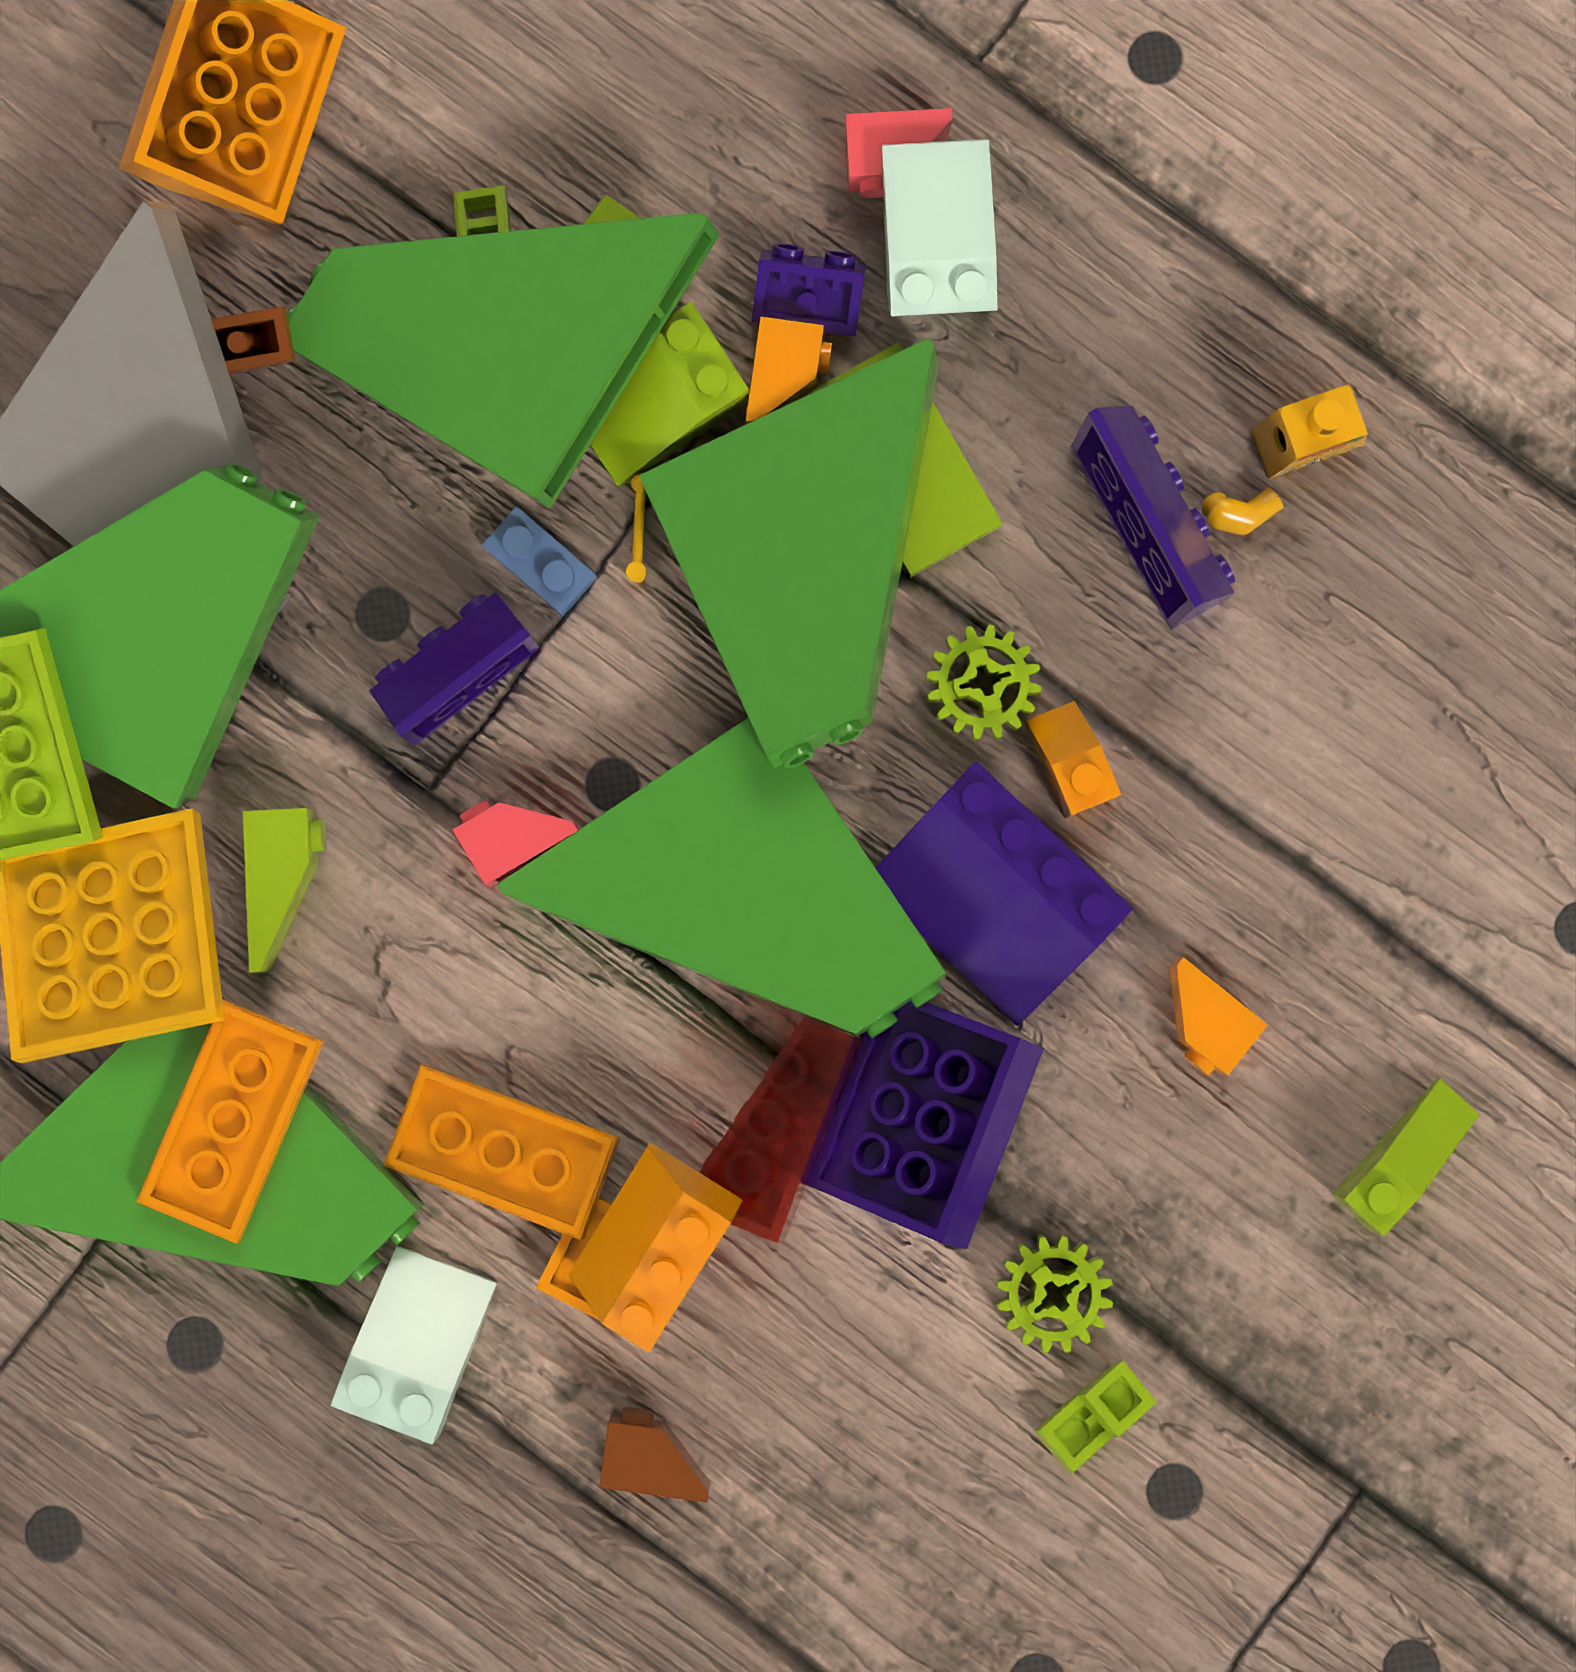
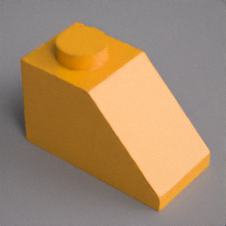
M760 317L746 424L807 396L808 392L816 388L818 374L828 375L832 343L823 342L824 325Z
M1075 701L1025 721L1065 819L1121 795L1102 746Z
M1177 957L1169 965L1177 1039L1188 1048L1183 1057L1207 1076L1213 1070L1228 1076L1268 1024L1184 957Z

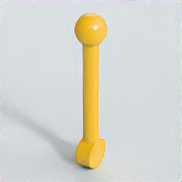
M642 473L635 474L631 479V487L635 491L632 563L626 568V576L633 583H641L647 577V569L642 564L646 490L639 477Z

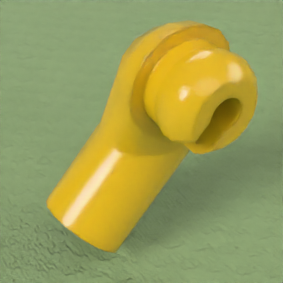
M1267 487L1247 503L1227 498L1224 493H1212L1203 501L1202 513L1208 518V523L1216 530L1246 535L1283 509L1284 505L1277 493L1270 487Z

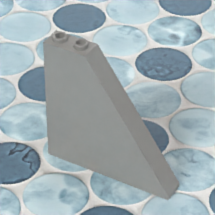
M143 201L0 418V486L73 546H76L206 469L226 466L227 463L238 464L258 475L257 483L267 487L175 209L167 203ZM286 592L285 597L278 610V613L289 600V592Z

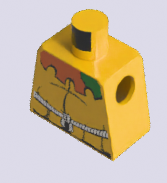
M1349 384L1284 406L1273 412L1251 430L1269 479L1362 447L1368 436L1366 426ZM1282 431L1285 437L1286 450H1284L1279 441L1278 432Z

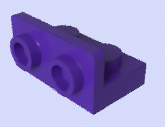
M776 243L773 244L772 250L763 249L758 264L751 322L760 323V317L824 325V332L856 337L866 264L856 262V255L841 251H826L823 258L804 255V248L792 244Z

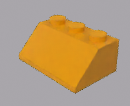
M650 1142L573 1266L569 1277L603 1325L649 1353L731 1224L743 1200Z

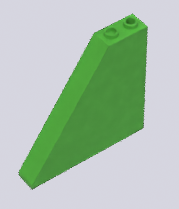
M701 213L334 248L327 259L321 261L313 270L310 277V286L300 303L292 307L287 313L294 353L551 509L720 234L708 217Z
M930 337L639 475L765 755L774 768L784 765L785 768L798 766L813 757V750L832 741L835 745L852 741L863 733L862 727L873 721L939 371L935 347Z
M227 463L226 466L201 471L0 590V637L46 628L81 759L173 809L196 798L320 517L318 514L304 508L307 502L299 495L281 488H276L275 491H272L257 483L258 475L234 463Z
M749 717L497 884L502 894L511 900L856 1037L867 1031L871 1038L877 1036L898 1021L893 1012L910 1001L918 1008L943 991L938 982L946 977L945 970L805 763L791 768H785L784 765L774 768L765 755Z
M212 1023L125 1041L0 1162V1220L335 1286L342 1285L351 1277L357 1283H360L382 1261L375 1253L389 1239L396 1245H399L421 1223L414 1215L424 1206L388 1167L383 1166L384 1163L308 1084L240 1243H233L137 1203V1198Z

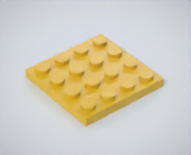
M190 808L101 828L103 837L94 842L0 860V948L12 1061L26 1063L225 1020L201 814L198 811Z

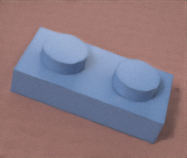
M517 506L482 544V547L562 617L597 579L595 573Z

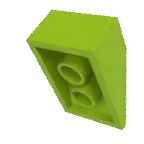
M692 301L671 313L590 444L618 488L629 482L635 474L643 473L748 405L749 388Z

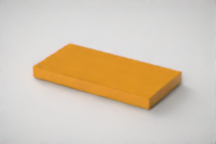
M223 999L225 1020L214 1022L209 1028L136 1202L237 1244L242 1240L325 1040Z
M421 1064L383 1166L573 1238L584 1240L621 1137Z

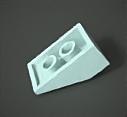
M989 139L883 144L882 171L887 306L890 315L907 316L998 311L997 259Z
M397 1245L351 1350L330 1406L433 1445L444 1427L498 1282Z

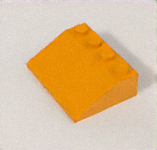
M174 0L118 169L164 189L282 225L346 27L288 0Z

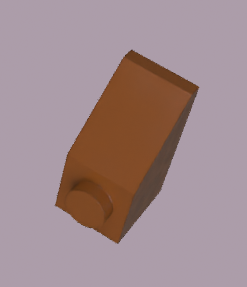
M286 306L211 319L229 375L268 369L296 361Z
M625 1407L622 1408L621 1415L611 1414L607 1427L599 1488L707 1503L710 1481L665 1421L653 1419V1411L641 1408Z

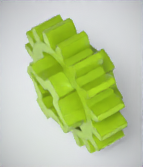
M994 625L987 626L983 637H977L973 627L968 626L964 630V642L960 643L952 635L946 638L945 643L950 651L948 655L943 652H934L931 659L941 668L940 671L934 670L926 673L925 680L937 684L938 688L927 695V701L934 703L941 701L943 708L937 714L936 719L942 721L951 716L955 720L952 729L953 734H959L965 726L972 728V740L979 741L983 730L989 729L992 737L998 740L1002 737L1003 724L1006 723L1011 729L1016 731L1022 726L1016 714L1021 712L1031 715L1036 709L1026 698L1027 696L1038 695L1041 692L1042 686L1031 683L1029 677L1039 672L1040 666L1039 664L1026 665L1024 658L1031 650L1029 645L1022 646L1017 650L1011 646L1014 640V632L1009 631L1000 640L995 638ZM986 649L1002 654L1011 664L1003 666L990 659ZM964 654L967 670L963 677L948 682V675L952 664ZM977 671H983L985 678L994 677L995 680L1002 678L992 686L989 696H984L981 688H966L976 678ZM1018 685V692L1014 703L1008 710L1002 713L1000 700L1002 693L1005 689ZM963 700L978 708L982 718L965 713L955 703Z
M1059 1234L1055 1246H1049L1048 1241L1043 1235H1037V1249L1030 1251L1027 1246L1020 1243L1017 1245V1248L1022 1258L1017 1263L1006 1258L1002 1262L1011 1274L1009 1279H996V1287L1007 1292V1297L996 1301V1306L1000 1311H1012L1013 1314L1004 1322L1009 1331L1020 1326L1024 1328L1020 1336L1022 1344L1027 1346L1035 1337L1040 1338L1041 1351L1049 1353L1053 1341H1059L1065 1353L1071 1352V1338L1078 1336L1081 1341L1088 1344L1091 1342V1339L1086 1329L1091 1324L1099 1328L1105 1327L1106 1323L1097 1313L1099 1308L1113 1307V1301L1101 1295V1290L1113 1285L1112 1279L1109 1276L1096 1275V1272L1100 1270L1104 1262L1099 1256L1086 1261L1084 1258L1087 1254L1088 1246L1082 1241L1073 1250L1068 1249L1069 1243L1066 1235ZM1047 1258H1062L1075 1263V1265H1070L1064 1270L1048 1268L1043 1260ZM1027 1271L1032 1278L1029 1295L1023 1298L1019 1304V1286ZM1052 1281L1058 1287L1066 1284V1287L1061 1291L1064 1300L1058 1305H1055L1051 1300L1041 1302L1047 1296L1044 1286L1048 1282ZM1086 1284H1088V1303L1084 1312L1080 1314L1077 1310L1079 1292L1086 1288ZM1044 1317L1060 1319L1065 1327L1050 1329L1038 1326L1033 1322H1038Z

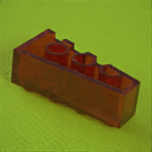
M803 1018L763 1076V1080L754 1093L744 1103L734 1118V1122L719 1144L714 1147L699 1172L743 1200L730 1225L776 1243L786 1239L860 1041L859 1037L814 1020Z

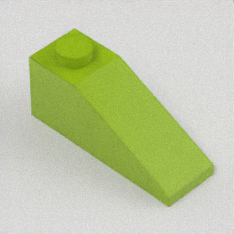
M309 808L243 811L249 973L271 971L318 867V852L326 850L324 820H317V811Z
M1437 1078L1331 1195L1369 1231L1384 1237L1422 1196L1480 1114L1441 1078Z

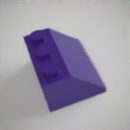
M497 592L489 598L485 594H481L472 599L459 611L462 617L461 620L446 631L442 626L434 629L418 642L417 647L420 651L405 663L397 659L375 676L378 684L370 689L369 692L397 733L413 745L419 744L540 650L534 639Z

